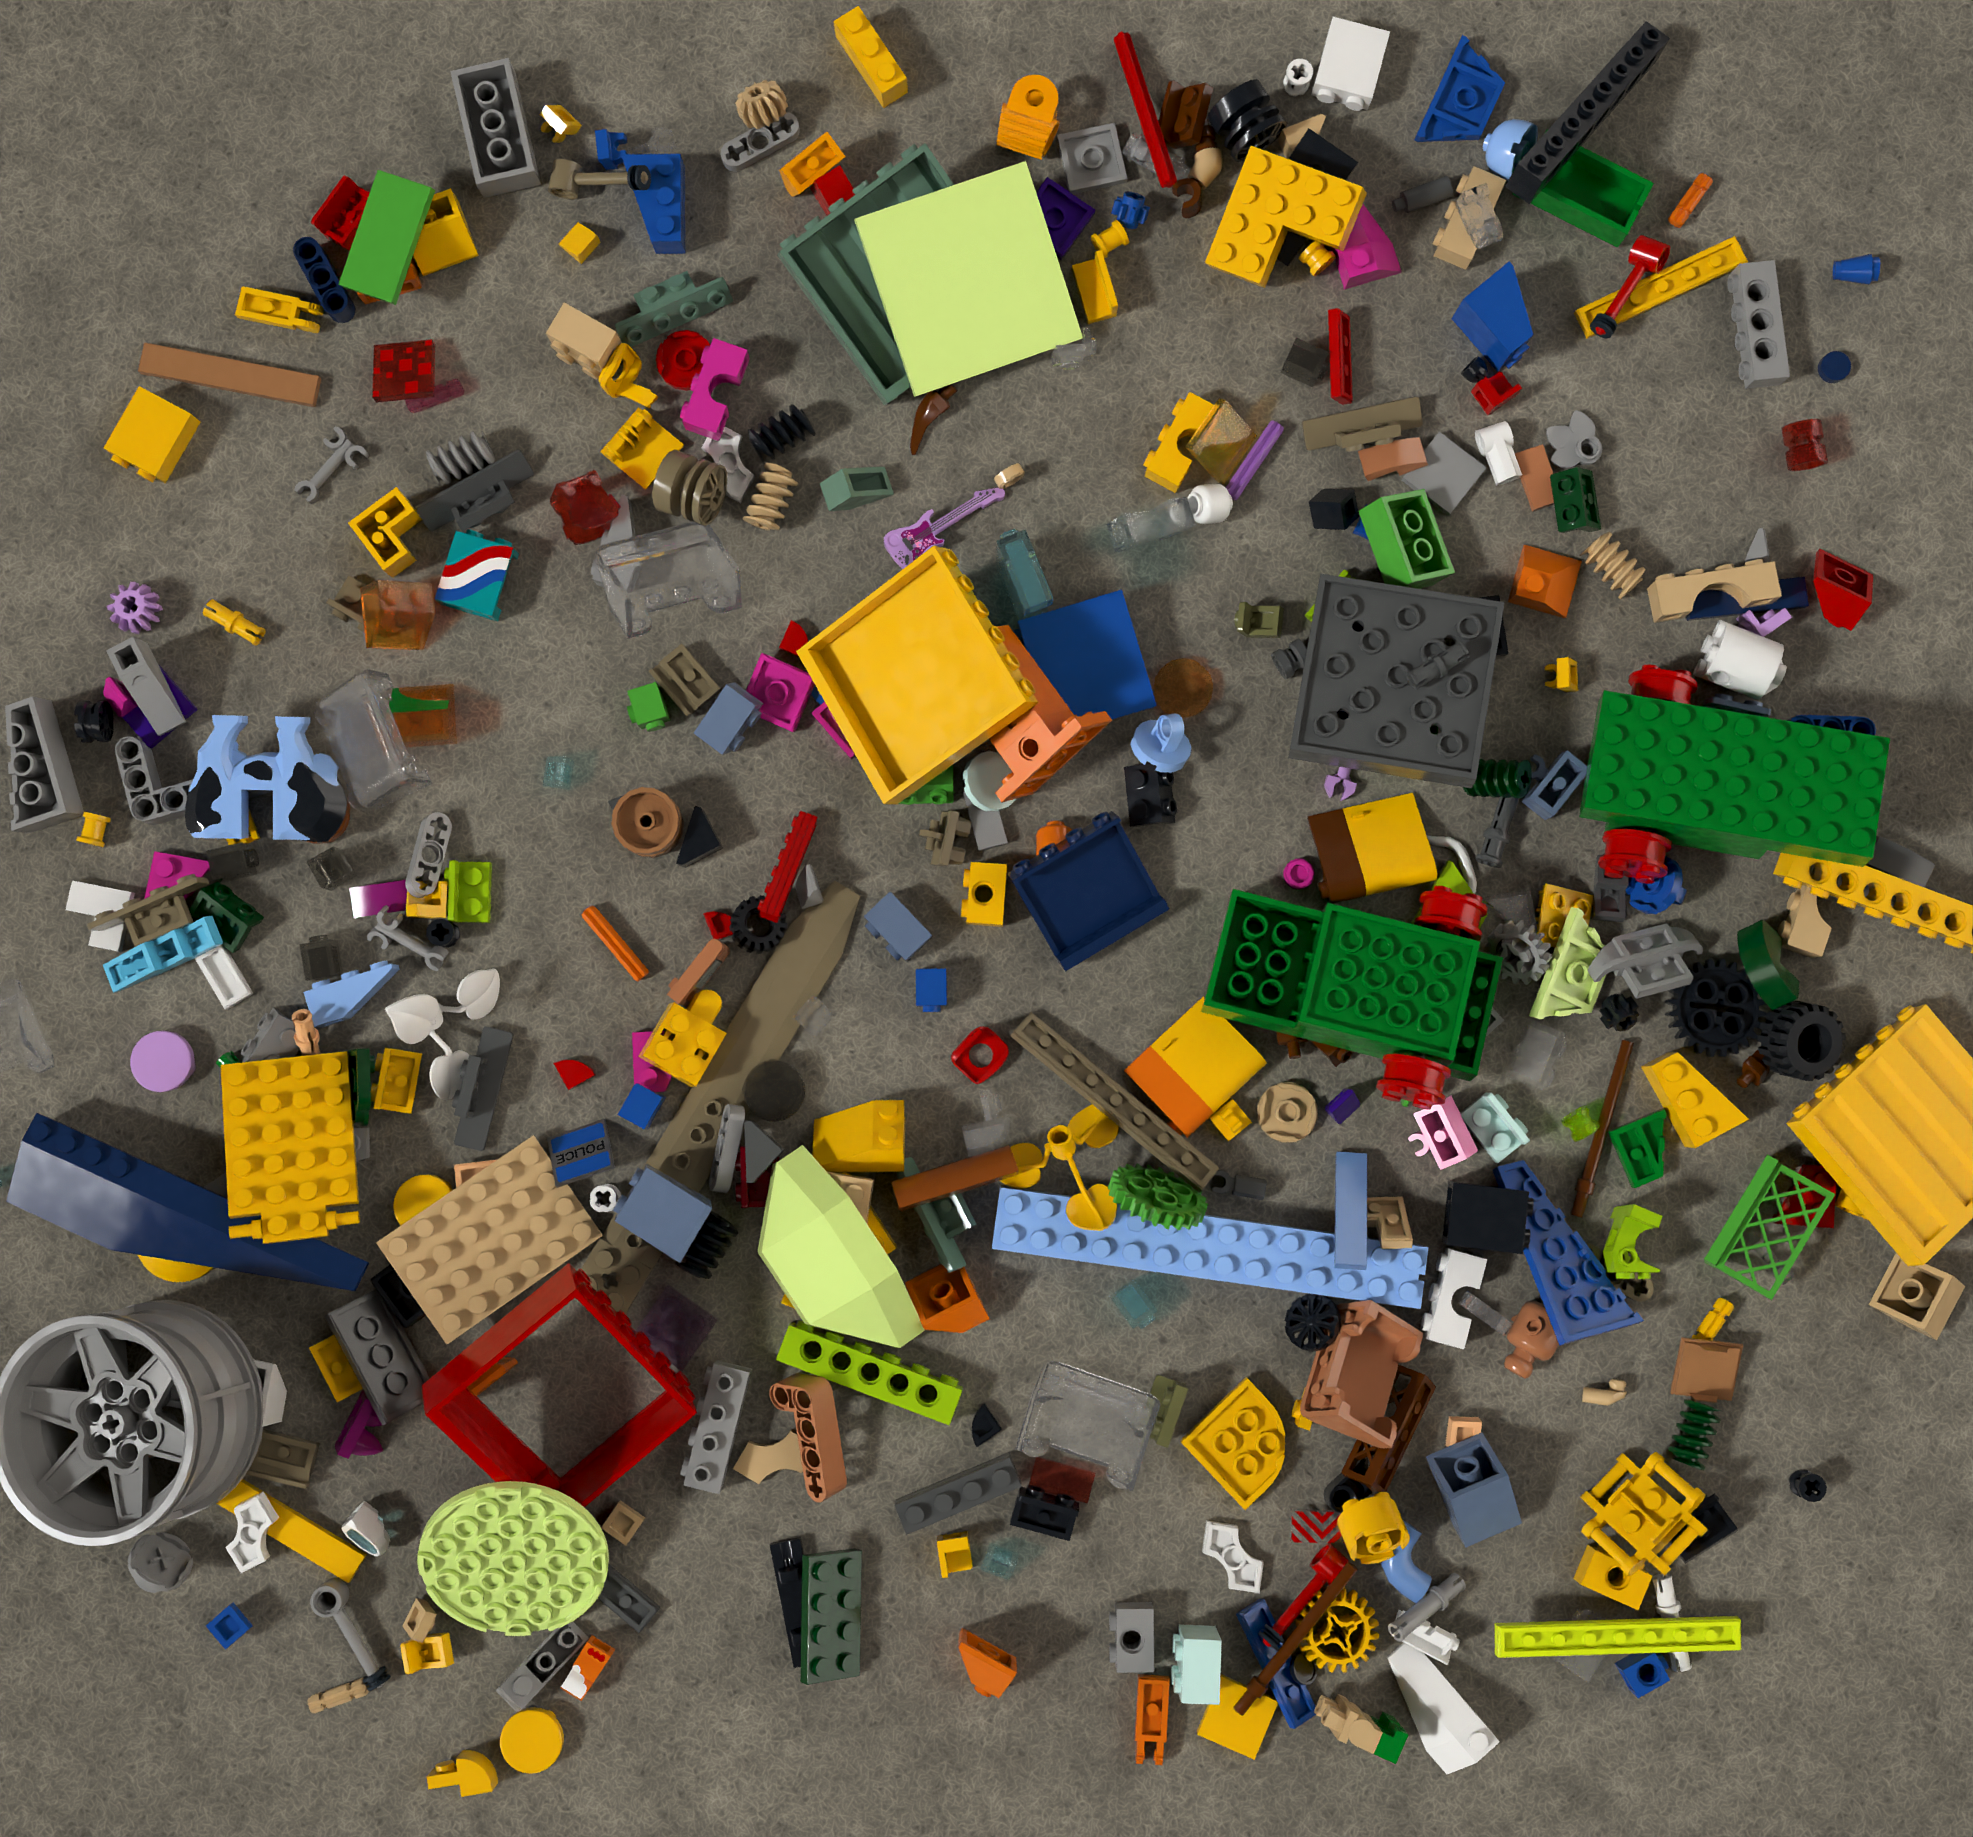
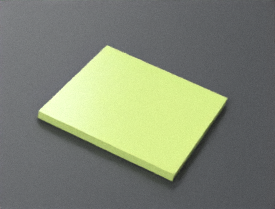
M1026 161L854 219L914 397L1083 339Z

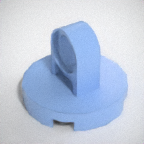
M1177 713L1161 715L1158 720L1142 722L1135 729L1131 740L1132 751L1138 760L1144 765L1147 761L1156 765L1155 770L1159 772L1172 773L1181 770L1191 754L1189 739L1184 734V722Z

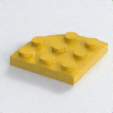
M1247 1377L1180 1440L1188 1451L1244 1510L1274 1482L1285 1458V1430L1282 1420L1270 1401Z

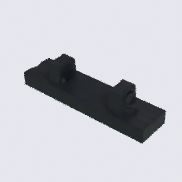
M801 1537L770 1543L794 1668L801 1667V1632L794 1631L796 1628H801L802 1557L804 1551Z

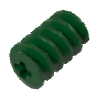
M1479 759L1476 781L1472 788L1463 787L1464 791L1471 797L1522 798L1527 794L1532 780L1530 762L1528 760H1522L1520 763L1517 760L1507 762L1505 759H1501L1498 762L1494 759H1489L1486 762L1484 759Z
M1684 1399V1404L1691 1410L1680 1411V1415L1687 1422L1676 1423V1427L1683 1434L1672 1435V1439L1679 1446H1669L1668 1450L1675 1455V1458L1672 1459L1704 1470L1705 1466L1698 1459H1708L1709 1454L1702 1447H1712L1713 1442L1706 1435H1716L1717 1431L1710 1426V1423H1720L1721 1419L1714 1414V1411L1721 1410L1694 1400Z

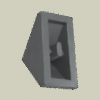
M754 1120L744 1121L746 1183H754L785 1149Z

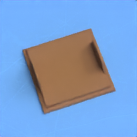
M1681 1337L1670 1394L1690 1396L1695 1401L1717 1403V1399L1732 1401L1743 1344Z

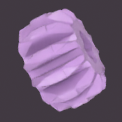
M130 582L128 588L124 585H118L120 594H110V597L115 602L107 605L109 611L114 612L110 619L116 624L119 623V629L125 632L130 629L132 633L139 634L141 628L146 631L151 630L149 623L151 620L160 622L159 618L154 615L155 612L163 610L161 605L156 604L159 596L155 592H151V587L146 584L139 586L136 582ZM134 604L138 606L135 612L131 609Z

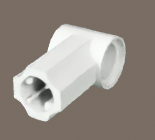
M1503 421L1475 431V440L1479 452L1482 456H1486L1496 486L1520 478L1522 473L1512 448L1514 439L1509 424Z

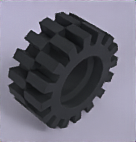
M761 895L758 898L752 896L746 901L743 900L735 909L730 919L731 925L729 928L730 932L732 931L733 941L737 940L739 943L737 946L741 949L742 947L747 948L746 952L749 953L756 951V954H761L763 951L768 952L781 941L787 928V923H785L787 917L783 913L778 923L768 920L770 925L769 931L764 935L757 936L748 930L747 919L753 914H760L758 905L761 899H765V896Z

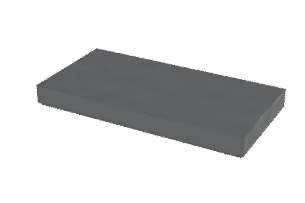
M376 1289L324 1316L382 1426L424 1403L422 1385L430 1377L400 1321Z

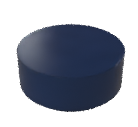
M1832 351L1826 354L1818 364L1819 376L1828 383L1842 381L1851 370L1850 359L1839 351Z

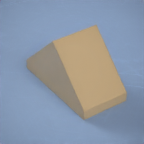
M1319 114L1282 129L1278 142L1286 159L1290 157L1308 128L1319 135L1326 118L1325 115Z

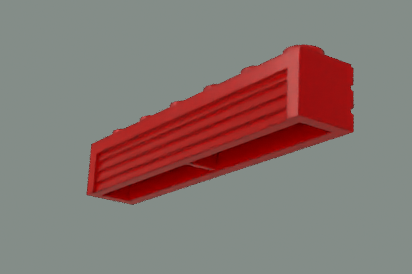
M800 811L798 816H794L791 824L793 830L791 833H787L784 842L787 845L785 849L780 850L778 856L780 862L772 870V882H768L764 891V893H767L766 897L759 902L758 910H760V917L778 923L817 826V816Z

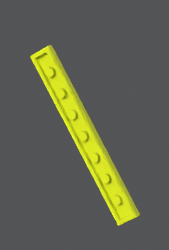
M1737 1616L1495 1623V1655L1498 1658L1741 1650V1619Z

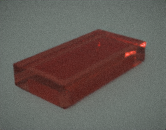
M1036 1456L1028 1485L1038 1486L1044 1489L1045 1492L1054 1495L1058 1493L1067 1494L1075 1498L1076 1501L1088 1504L1096 1473Z

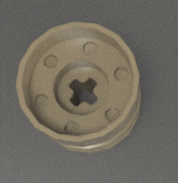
M675 449L670 451L663 458L655 476L652 491L655 509L677 517L682 515L684 519L704 526L711 524L717 517L726 495L728 482L725 466L715 462L711 463L705 459L698 461L697 457Z

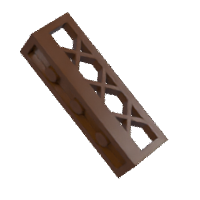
M1398 1365L1391 1390L1392 1394L1388 1401V1404L1395 1402L1397 1407L1394 1415L1388 1417L1397 1426V1435L1392 1448L1370 1447L1369 1444L1356 1440L1341 1471L1345 1477L1366 1485L1375 1494L1387 1491L1436 1389L1434 1383L1425 1374ZM1402 1374L1410 1377L1411 1380L1407 1388L1397 1392L1395 1383L1399 1375ZM1368 1457L1370 1465L1365 1475L1354 1472L1353 1470L1357 1462Z

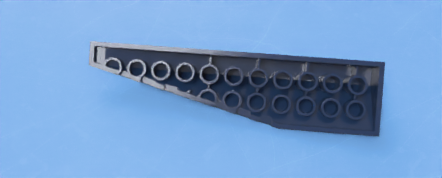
M36 1113L21 1141L6 1202L109 1250L349 1291H356L369 1265V1262L316 1238L263 1244L262 1238L253 1239L252 1236L230 1239L229 1226L251 1224L252 1220L261 1219V1215L230 1219L228 1217V1198L39 1113Z

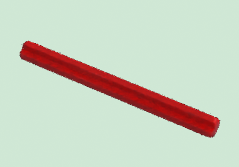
M1121 31L1114 37V44L1160 186L1162 188H1171L1177 183L1174 167L1131 35L1128 32L1124 33Z

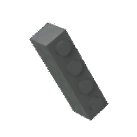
M1010 1452L902 1496L896 1499L895 1508L907 1535L1022 1487L1021 1479Z

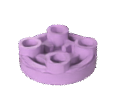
M156 1031L142 1037L133 1048L130 1059L131 1070L137 1082L144 1088L155 1092H168L181 1087L187 1082L196 1068L194 1053L188 1041L178 1033L170 1031Z

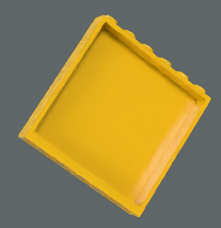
M935 545L796 651L883 804H899L1039 703L1034 696L1036 693L1034 686L1027 678L1023 677L1018 669L1020 667L1018 659L1012 652H1008L1003 643L1005 638L1002 632L990 622L987 607L982 601L977 600L972 591L974 589L973 583L958 568L959 560L952 550Z

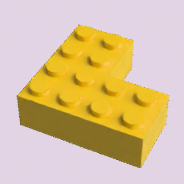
M1250 146L1205 263L1213 269L1265 288L1288 231L1344 251L1367 192L1362 186Z

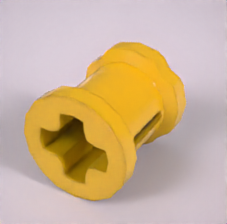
M1118 220L1111 223L1112 226L1100 234L1094 233L1091 235L1090 239L1096 251L1102 250L1104 259L1115 248L1122 244L1126 246L1130 243L1126 231Z
M83 812L85 821L81 836H77L76 841L104 847L105 843L102 840L106 825L111 822V818Z

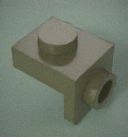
M1240 602L1239 610L1236 611L1234 618L1237 632L1248 638H1281L1284 608L1281 606H1251L1247 602Z

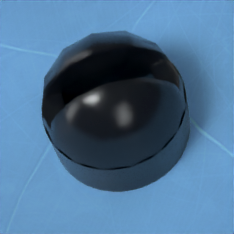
M1477 356L1463 369L1461 375L1466 380L1477 383L1481 380L1478 374L1480 373L1486 377L1488 369L1485 362Z

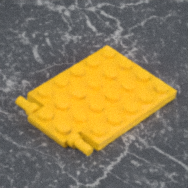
M348 1052L220 1065L228 1217L234 1219L261 1215V1219L252 1220L251 1224L229 1226L230 1239L252 1236L253 1239L262 1238L263 1244L327 1237L329 1236V1230L338 1229V1226L360 1223L359 1211L337 1213L336 1210L327 1211V1207L359 1204Z

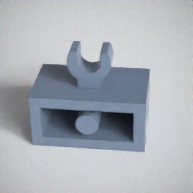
M1568 750L1559 754L1548 768L1545 767V762L1540 756L1534 754L1530 758L1537 766L1536 771L1532 772V779L1535 778L1537 782L1521 802L1544 820L1553 817L1586 776L1587 765Z

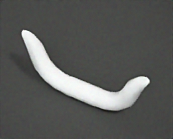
M1427 835L1429 844L1447 847L1454 851L1463 877L1475 894L1477 886L1476 875L1466 848L1459 841L1451 837Z

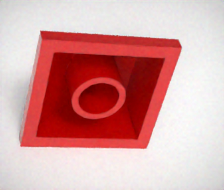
M1819 548L1816 553L1813 582L1823 616L1833 626L1838 628L1844 627L1852 631L1872 604L1873 574Z

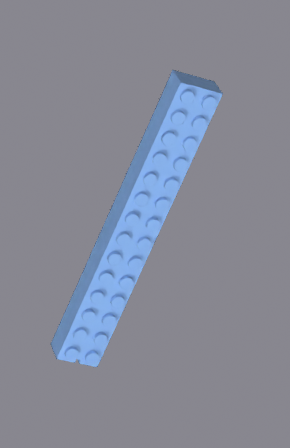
M1000 1186L992 1249L1359 1301L1372 1300L1375 1303L1421 1309L1424 1281L1418 1278L1419 1274L1425 1275L1429 1248L1424 1245L1413 1244L1412 1248L1381 1249L1379 1239L1367 1237L1366 1270L1334 1268L1335 1233L1212 1215H1205L1202 1223L1199 1222L1198 1227L1191 1226L1189 1230L1183 1226L1181 1230H1177L1172 1225H1170L1169 1229H1166L1161 1224H1158L1156 1227L1153 1226L1152 1221L1149 1220L1142 1222L1141 1217L1138 1215L1130 1216L1131 1211L1121 1210V1204L1118 1203L1116 1218L1107 1229L1102 1231L1084 1230L1074 1226L1067 1217L1066 1206L1072 1196Z

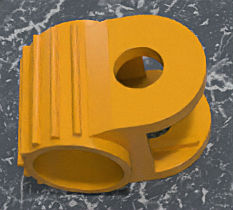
M1028 75L1016 82L1008 103L1003 102L996 141L997 146L1040 160L1043 159L1049 151L1060 125V121L1057 120L1058 91L1051 80L1041 75Z

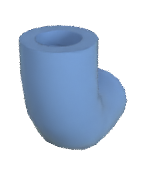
M1404 1521L1410 1536L1409 1543L1403 1550L1401 1546L1394 1549L1395 1556L1381 1562L1388 1581L1403 1596L1417 1603L1426 1594L1432 1578L1420 1570L1411 1558L1412 1549L1422 1533Z

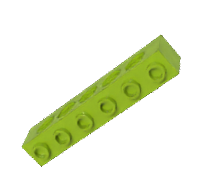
M798 1320L797 1324L793 1322L789 1324L776 1358L777 1361L824 1377L832 1382L950 1426L963 1387L958 1385V1379L946 1374H942L940 1378L929 1374V1368L917 1363H913L912 1367L900 1363L901 1358L891 1353L884 1352L883 1356L872 1353L873 1347L862 1342L855 1341L854 1345L843 1342L844 1336L827 1330L826 1334L814 1331V1326L805 1324L803 1320ZM807 1342H818L822 1348L821 1354L815 1357L810 1356L805 1350ZM838 1352L847 1353L851 1359L850 1365L847 1367L837 1366L834 1362V1355ZM866 1363H874L878 1366L880 1373L875 1378H868L864 1375L862 1367ZM895 1374L905 1375L908 1379V1385L903 1389L895 1388L891 1383L892 1376ZM927 1384L934 1386L937 1390L936 1397L931 1400L924 1399L920 1395L922 1386Z

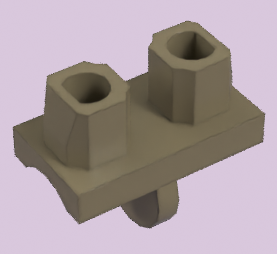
M951 810L949 812L942 811L940 821L931 820L929 830L920 829L919 836L927 839L925 850L933 851L931 865L948 866L963 864L965 849L954 847L953 841L954 836L968 837L971 822L959 817V812Z

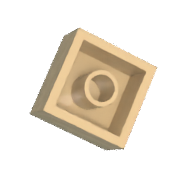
M563 303L546 332L552 343L551 347L558 352L556 356L569 365L575 362L583 366L582 371L594 379L599 378L602 369L614 350L622 343L615 330L566 303Z

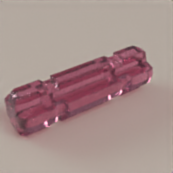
M455 378L447 381V385L439 384L420 391V395L415 393L406 396L405 402L408 410L411 413L422 411L424 406L430 408L449 401L451 396L453 398L462 396L464 389L460 380Z

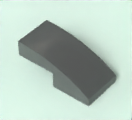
M1876 836L1873 859L1866 865L1925 888L1935 864L1901 845Z
M1598 855L1595 865L1592 920L1623 922L1626 918L1628 877L1612 878L1605 876V870L1598 865V860L1603 855Z

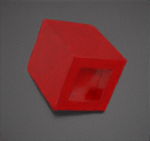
M1498 372L1489 379L1485 377L1477 382L1471 393L1485 413L1489 415L1516 397L1522 390L1520 384L1512 387L1503 373Z

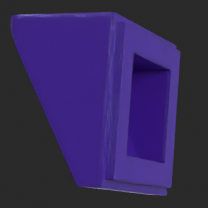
M1343 1089L1325 1106V1111L1338 1124H1341L1360 1107V1102L1352 1089Z

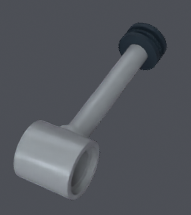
M329 1579L313 1592L310 1599L311 1608L320 1617H334L367 1674L363 1682H368L366 1686L369 1685L368 1691L380 1688L391 1676L390 1674L386 1675L388 1671L384 1672L386 1670L385 1666L378 1668L344 1609L349 1599L348 1586L340 1579ZM324 1592L334 1594L336 1604L327 1602Z

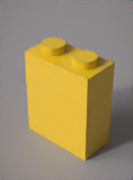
M139 386L106 442L104 449L113 455L110 460L126 469H128L129 465H132L139 469L136 474L152 483L155 479H158L166 484L201 422L191 413Z

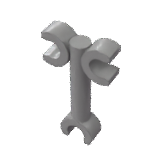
M335 426L333 428L339 435V440L336 443H331L326 438L323 440L324 444L335 452L309 481L298 482L294 490L298 494H301L307 488L311 489V494L306 498L310 504L318 500V489L344 460H346L349 466L357 470L359 466L353 461V456L361 453L364 457H369L368 452L362 446L351 443L347 439L346 433L339 427Z
M385 905L376 916L378 923L368 933L367 940L371 941L375 936H379L383 940L382 949H386L395 940L424 957L426 965L430 969L438 971L449 953L448 950L442 946L431 948L397 928L403 920V915L399 913L395 919L390 918L387 915L389 906Z

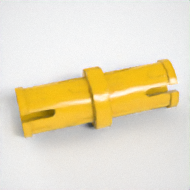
M211 599L206 604L216 610V612L204 608L203 615L224 626L225 631L230 634L236 633L255 646L261 642L262 639L253 635L252 632L264 637L266 630L245 619L244 614L239 611L233 612L214 599Z

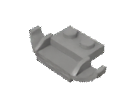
M1668 923L1613 937L1612 941L1605 945L1596 955L1587 971L1594 982L1600 981L1602 977L1612 971L1616 977L1622 975L1633 995L1638 999L1691 984L1693 975L1683 961L1682 956L1684 952L1694 950L1697 955L1702 954L1703 947L1688 930L1679 927H1669Z

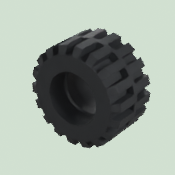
M1795 1000L1774 1009V1012L1768 1011L1765 1015L1767 1020L1765 1023L1761 1022L1759 1028L1762 1029V1033L1757 1036V1041L1761 1042L1758 1051L1759 1054L1764 1055L1762 1061L1765 1065L1770 1066V1070L1780 1075L1813 1081L1814 1079L1820 1080L1824 1078V1073H1832L1834 1071V1064L1839 1065L1841 1061L1840 1053H1844L1845 1046H1842V1041L1846 1040V1035L1841 1032L1844 1026L1841 1021L1836 1020L1838 1016L1835 1012L1829 1011V1008ZM1804 1029L1805 1042L1802 1049L1798 1052V1038Z

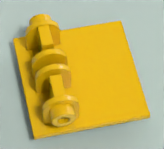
M638 407L600 453L646 490L655 480L657 470L663 458L674 449L680 451L684 444L657 423L647 410H642Z
M1548 883L1543 885L1542 890L1538 893L1540 895L1538 907L1541 908H1536L1535 912L1540 913V916L1534 917V921L1538 922V924H1535L1534 933H1544L1545 935L1541 939L1542 942L1550 943V947L1555 948L1571 907L1579 908L1584 912L1582 917L1589 926L1593 895Z

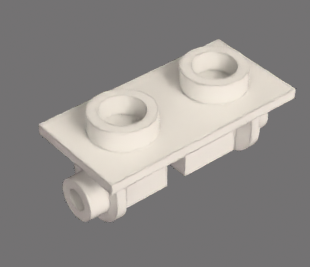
M1398 1610L1396 1619L1406 1611ZM1428 1621L1423 1622L1402 1641L1446 1665L1449 1663L1451 1650L1456 1651L1460 1643L1455 1633H1449L1438 1626L1433 1628ZM1401 1628L1394 1632L1392 1636H1396Z

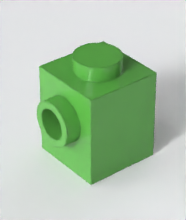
M657 682L627 691L631 705L627 706V711L632 724L637 722L641 729L647 728V731L651 732L665 727L664 722L671 721L661 688Z

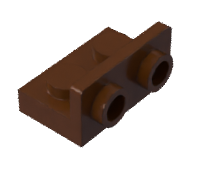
M1175 80L1168 82L1158 121L1165 143L1172 148L1178 149L1200 143L1214 89L1208 83L1184 87Z

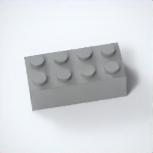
M509 58L450 71L475 182L483 198L541 185L517 76Z

